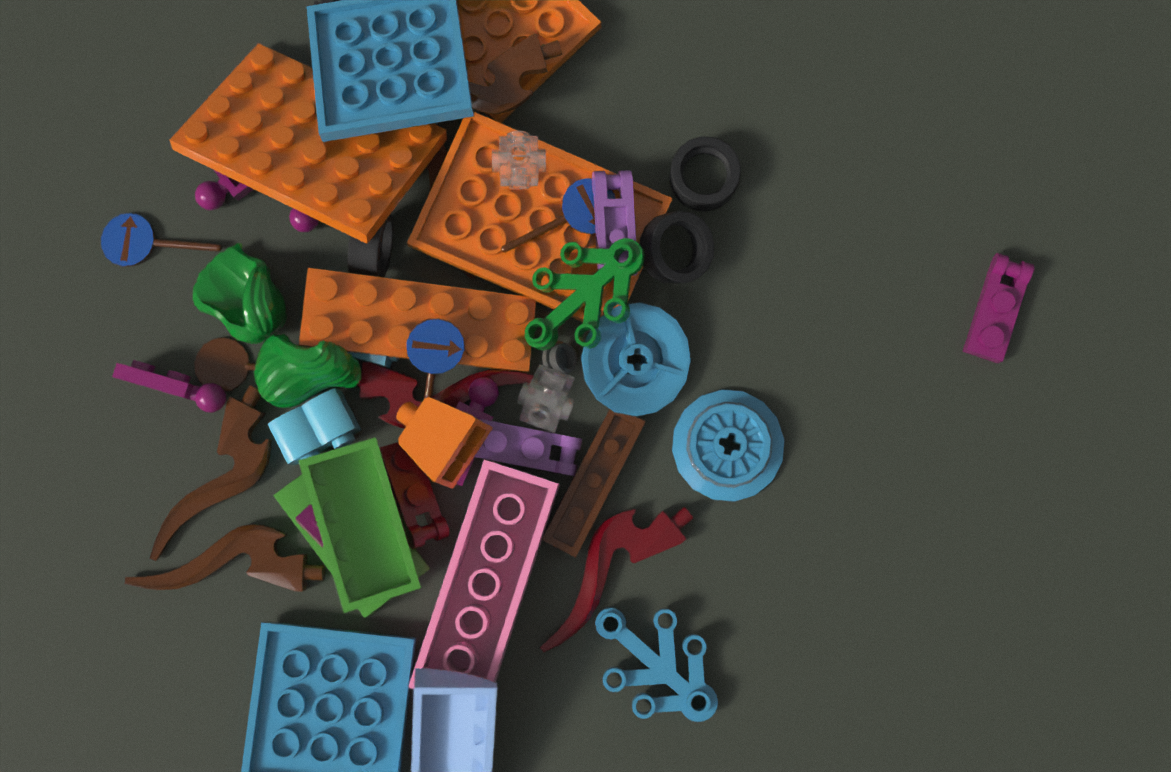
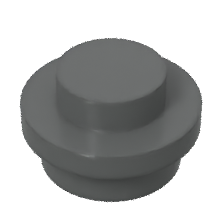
M557 340L551 349L543 350L542 360L544 368L554 378L566 377L575 369L577 364V355L574 348L568 343Z

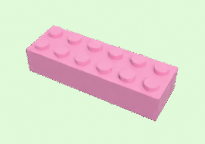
M487 460L483 461L415 668L460 672L496 683L560 487L558 483ZM415 668L408 686L414 689Z

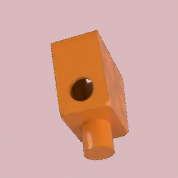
M431 397L425 398L419 407L412 402L404 403L399 408L396 416L397 420L406 426L398 438L399 445L432 481L451 489L455 487L493 429L492 426L474 416Z

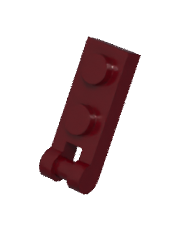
M398 442L380 447V453L410 548L422 547L425 545V541L433 538L439 541L449 537L447 521L441 515L428 476ZM424 514L427 525L420 527L416 517Z

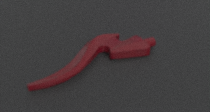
M363 362L361 381L357 387L353 388H360L361 399L387 398L390 402V409L387 414L381 415L378 418L393 426L405 429L406 426L396 418L397 412L406 402H412L418 407L421 405L422 402L416 401L414 398V392L420 385L416 379L376 364ZM486 370L461 379L432 396V398L456 408L459 401L465 403L470 400L469 387L478 378H490L500 387L513 384H540V377L510 370Z
M683 507L671 518L664 511H661L652 523L644 529L636 527L632 521L635 509L621 512L603 522L591 539L584 578L575 606L558 631L540 646L541 650L546 652L562 644L589 621L599 605L611 558L616 549L625 548L630 554V561L637 563L683 543L686 538L680 530L694 519L689 511Z

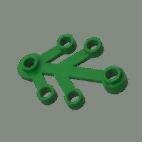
M619 239L609 249L583 248L575 242H569L562 247L560 252L561 259L570 267L577 268L583 265V263L604 265L594 275L559 274L546 267L539 268L534 272L532 277L533 285L545 293L552 292L554 289L576 291L544 319L536 318L528 323L525 329V339L530 346L542 351L551 349L558 340L557 328L585 305L583 324L577 327L574 337L576 342L585 348L591 349L596 347L601 340L599 321L604 287L613 279V298L605 303L604 315L614 323H623L628 319L630 315L628 296L631 276L638 273L644 263V251L641 245L633 239ZM577 249V257L570 261L569 255L571 251ZM628 251V259L620 263L619 257L623 252ZM549 274V282L542 286V278ZM621 304V313L618 316L613 317V308L616 305ZM538 327H542L541 336L535 339V331ZM592 330L591 340L584 342V333Z

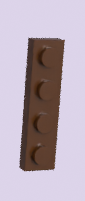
M609 409L543 536V541L576 558L646 421L636 416L616 413Z

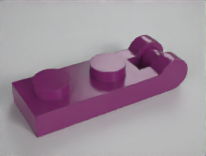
M1001 253L994 255L962 352L997 364L1003 362L1027 284L1034 272V264L1021 261L1019 264L1010 261L1009 256ZM1003 274L1013 277L1011 287L1000 283Z

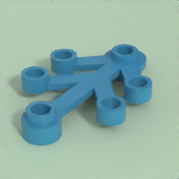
M614 607L602 609L595 621L597 632L606 639L616 638L648 667V669L622 670L619 667L608 668L603 674V684L607 690L618 692L624 686L667 684L678 694L652 697L647 693L637 694L632 700V710L637 717L642 719L651 717L653 713L682 711L686 718L695 722L706 721L714 715L718 700L712 687L704 682L703 655L706 652V642L701 636L690 634L685 637L682 643L683 651L688 656V682L676 672L673 630L677 625V617L672 610L667 608L659 609L653 617L654 625L658 629L660 654L658 656L626 627L625 616L619 609ZM663 613H668L672 616V623L666 628L658 624V617ZM607 617H614L618 620V627L615 630L608 631L604 628L603 622ZM692 639H697L701 642V649L697 653H690L687 650V644ZM616 672L621 675L622 681L618 686H611L607 682V677L610 673ZM697 695L703 696L706 700L704 707L701 709H695L691 706L693 697ZM640 699L650 701L651 708L647 712H640L636 708V704Z

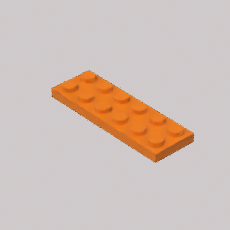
M308 268L299 346L315 347L320 341H326L343 347L347 352L409 359L406 341L410 331L418 323L426 319L441 318L454 324L463 336L464 352L457 365L529 372L532 346L525 339V329L528 323L535 317L536 301L520 295Z

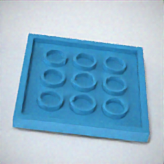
M340 0L306 6L318 131L323 142L474 116L457 0Z
M270 621L261 622L241 772H400L410 688L408 686L412 677L416 638Z

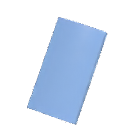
M415 668L411 772H492L497 683L460 672Z

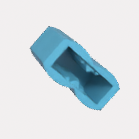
M336 388L316 396L302 406L268 423L289 465L299 464L298 460L318 455L331 446L334 449L345 447L355 441L353 435L361 430L342 391Z

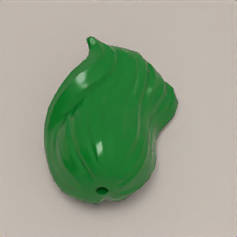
M237 243L233 247H229L217 254L200 271L193 287V301L200 312L220 320L235 339L251 344H259L266 341L270 336L276 335L282 329L286 322L287 308L283 295L271 281L270 269L266 262L245 254L242 250V244Z
M285 334L272 335L266 339L259 350L254 370L255 382L262 398L280 408L297 406L330 387H357L362 377L359 362L343 347L326 341H320L315 347H301L291 342L289 336Z

